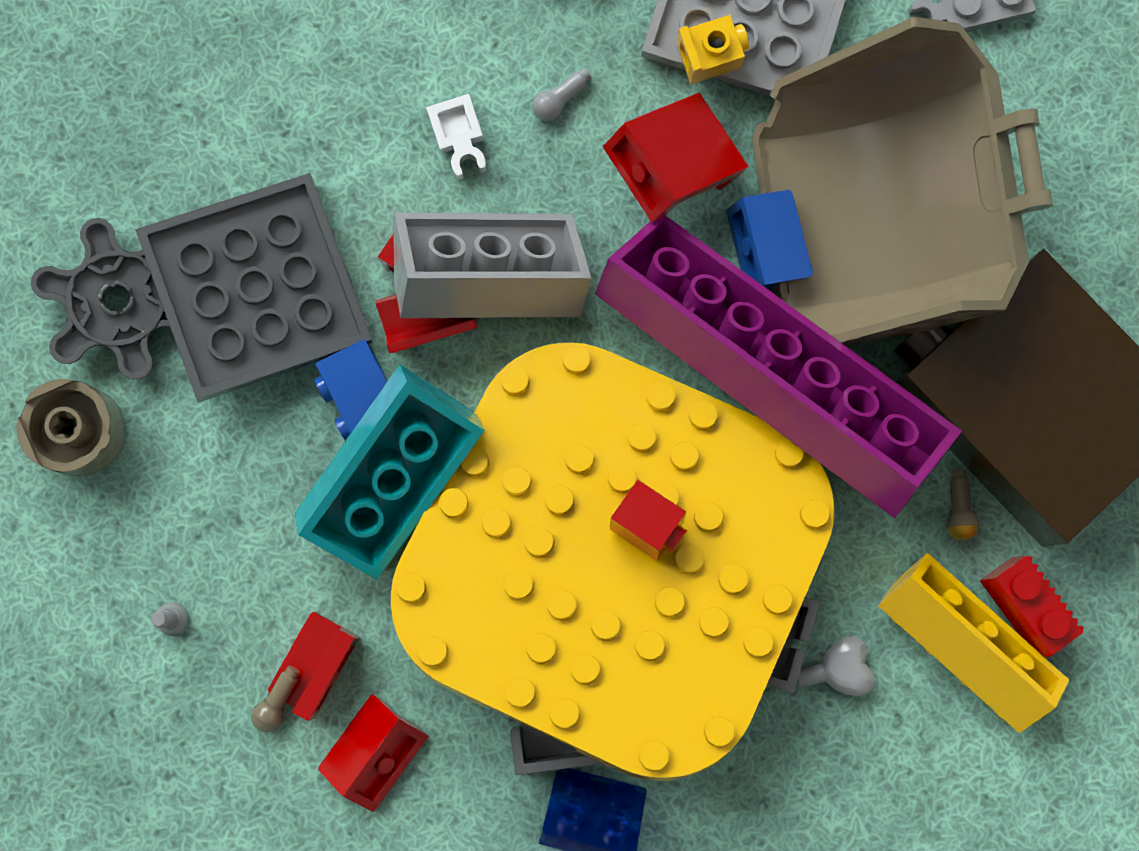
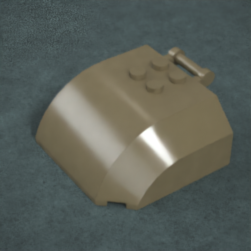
M912 17L776 80L770 97L776 101L767 122H758L752 136L760 194L783 190L792 191L813 275L807 279L777 284L774 286L775 295L845 346L905 336L1006 310L1029 263L1021 214L1050 208L1053 206L1051 191L1045 190L1035 130V127L1040 125L1038 110L1033 108L1023 109L1005 115L999 74L961 24ZM1014 132L1016 134L1025 194L1018 196L1009 142V134Z

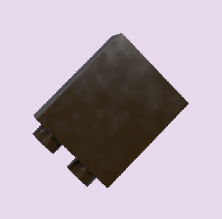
M1044 248L1029 259V263L1006 310L961 321L952 330L946 325L913 333L894 350L895 354L910 368L896 383L962 430L949 450L1042 547L1068 544L1139 477V346Z

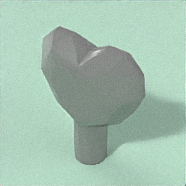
M856 636L842 637L826 651L821 664L801 668L798 678L799 687L826 682L834 690L846 695L859 697L869 693L875 684L873 671L865 664L868 654L865 642Z

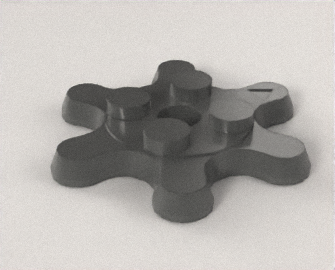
M92 218L86 221L80 231V239L85 248V257L78 267L71 270H61L53 266H44L36 270L31 278L32 290L38 297L44 300L58 301L67 310V323L51 339L49 345L50 354L61 364H72L80 360L88 349L94 346H106L115 353L118 368L126 378L132 380L142 379L151 372L153 360L147 345L150 335L156 329L170 327L143 250L128 252L122 249L117 244L115 230L112 225L105 219ZM114 289H123L130 294L129 303L122 309V312L111 311L105 306L107 294Z

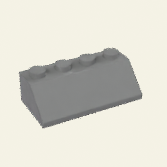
M394 213V286L400 318L581 316L591 282V274L573 214Z

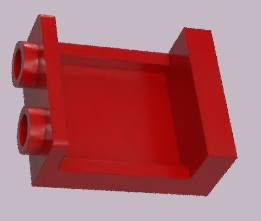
M700 92L625 122L603 145V149L651 223L664 218L674 207L685 200L714 187L718 190L728 187L749 167Z

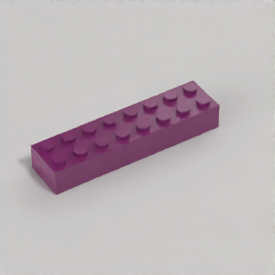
M667 216L653 223L651 221L648 222L607 260L595 291L596 296L893 518H896L962 432L954 424Z

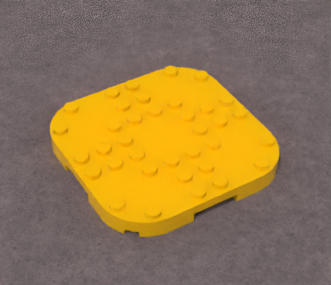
M556 343L530 350L507 364L489 384L474 412L485 431L429 509L423 513L399 560L391 588V612L396 633L414 664L436 684L489 710L493 709L575 748L577 752L632 777L652 781H672L709 769L723 759L746 732L829 542L834 522V500L827 474L820 462L758 416L612 352L581 343ZM637 480H640L686 511L682 527L688 530L687 534L673 554L665 550L658 561H655L610 530L611 516Z

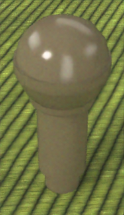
M288 665L285 672L280 674L269 696L254 706L251 721L259 731L269 733L281 726L283 722V706L298 682L297 677L300 671L297 668Z

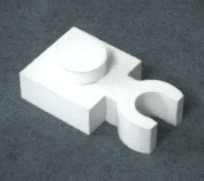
M469 94L426 107L441 154L452 150L455 152L451 159V166L455 177L458 180L464 179L461 164L466 159L475 160L480 172H486V162L483 153L478 148L472 146L473 143L482 141L484 138Z

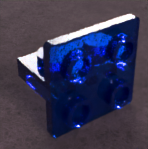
M570 768L556 770L538 844L563 851H637L647 793L646 788Z

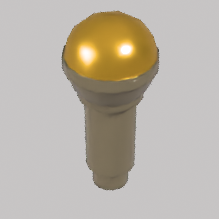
M953 470L952 479L950 480L952 511L950 512L946 527L953 538L969 540L977 534L979 521L974 511L971 510L969 479L966 477V470Z

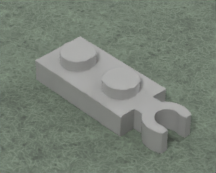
M917 0L908 8L909 15L923 13L928 19L960 23L966 32L1030 17L1036 12L1033 0H937L935 4L929 0Z

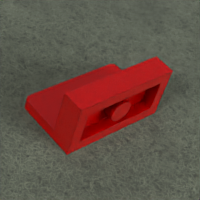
M396 294L378 299L375 303L386 335V345L389 353H395L477 328L476 318H400Z
M317 612L310 613L268 688L269 694L280 674L285 672L288 665L297 668L300 671L297 677L298 682L286 703L293 706L292 713L307 721L315 719L360 636Z
M370 695L321 762L318 770L344 798L374 812L429 736L420 727L396 714L379 697Z

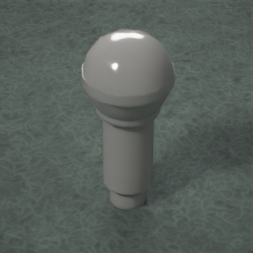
M582 68L579 72H574L554 90L550 89L549 91L538 93L532 104L535 115L542 121L550 122L556 120L560 116L565 103L586 86L587 81L591 79L590 73L585 68Z
M171 602L154 612L151 621L160 631L165 634L174 635L186 628L189 617L184 606Z

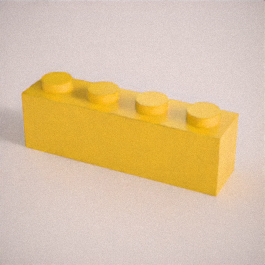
M928 552L896 579L878 605L896 624L901 626L929 654L942 663L962 684L973 691L1018 733H1021L1055 709L1069 682V679Z

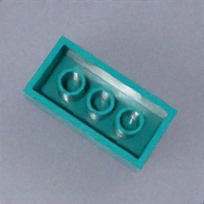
M399 365L294 513L298 535L377 580L416 527L423 513L429 509L485 431L478 416L474 413L475 411L404 366Z

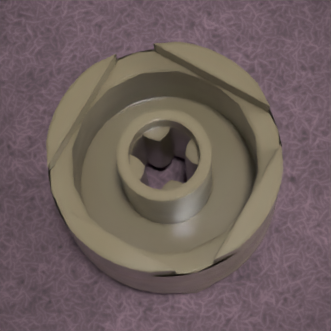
M56 379L40 385L29 394L25 400L26 405L21 417H18L16 429L22 450L30 460L51 471L72 476L90 475L108 466L124 448L125 422L119 406L108 394L79 381ZM71 421H77V426L74 428V434L72 436H68L67 432L72 429Z

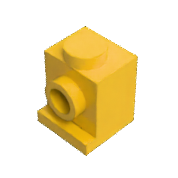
M731 15L690 28L687 25L678 30L676 45L690 85L742 68L745 59L744 52L750 49L744 26L742 24L734 26ZM721 38L724 44L721 48H713L708 42Z

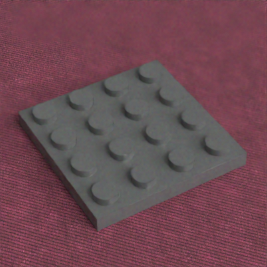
M311 173L135 229L198 403L321 361L363 339L369 344L372 343L371 334Z

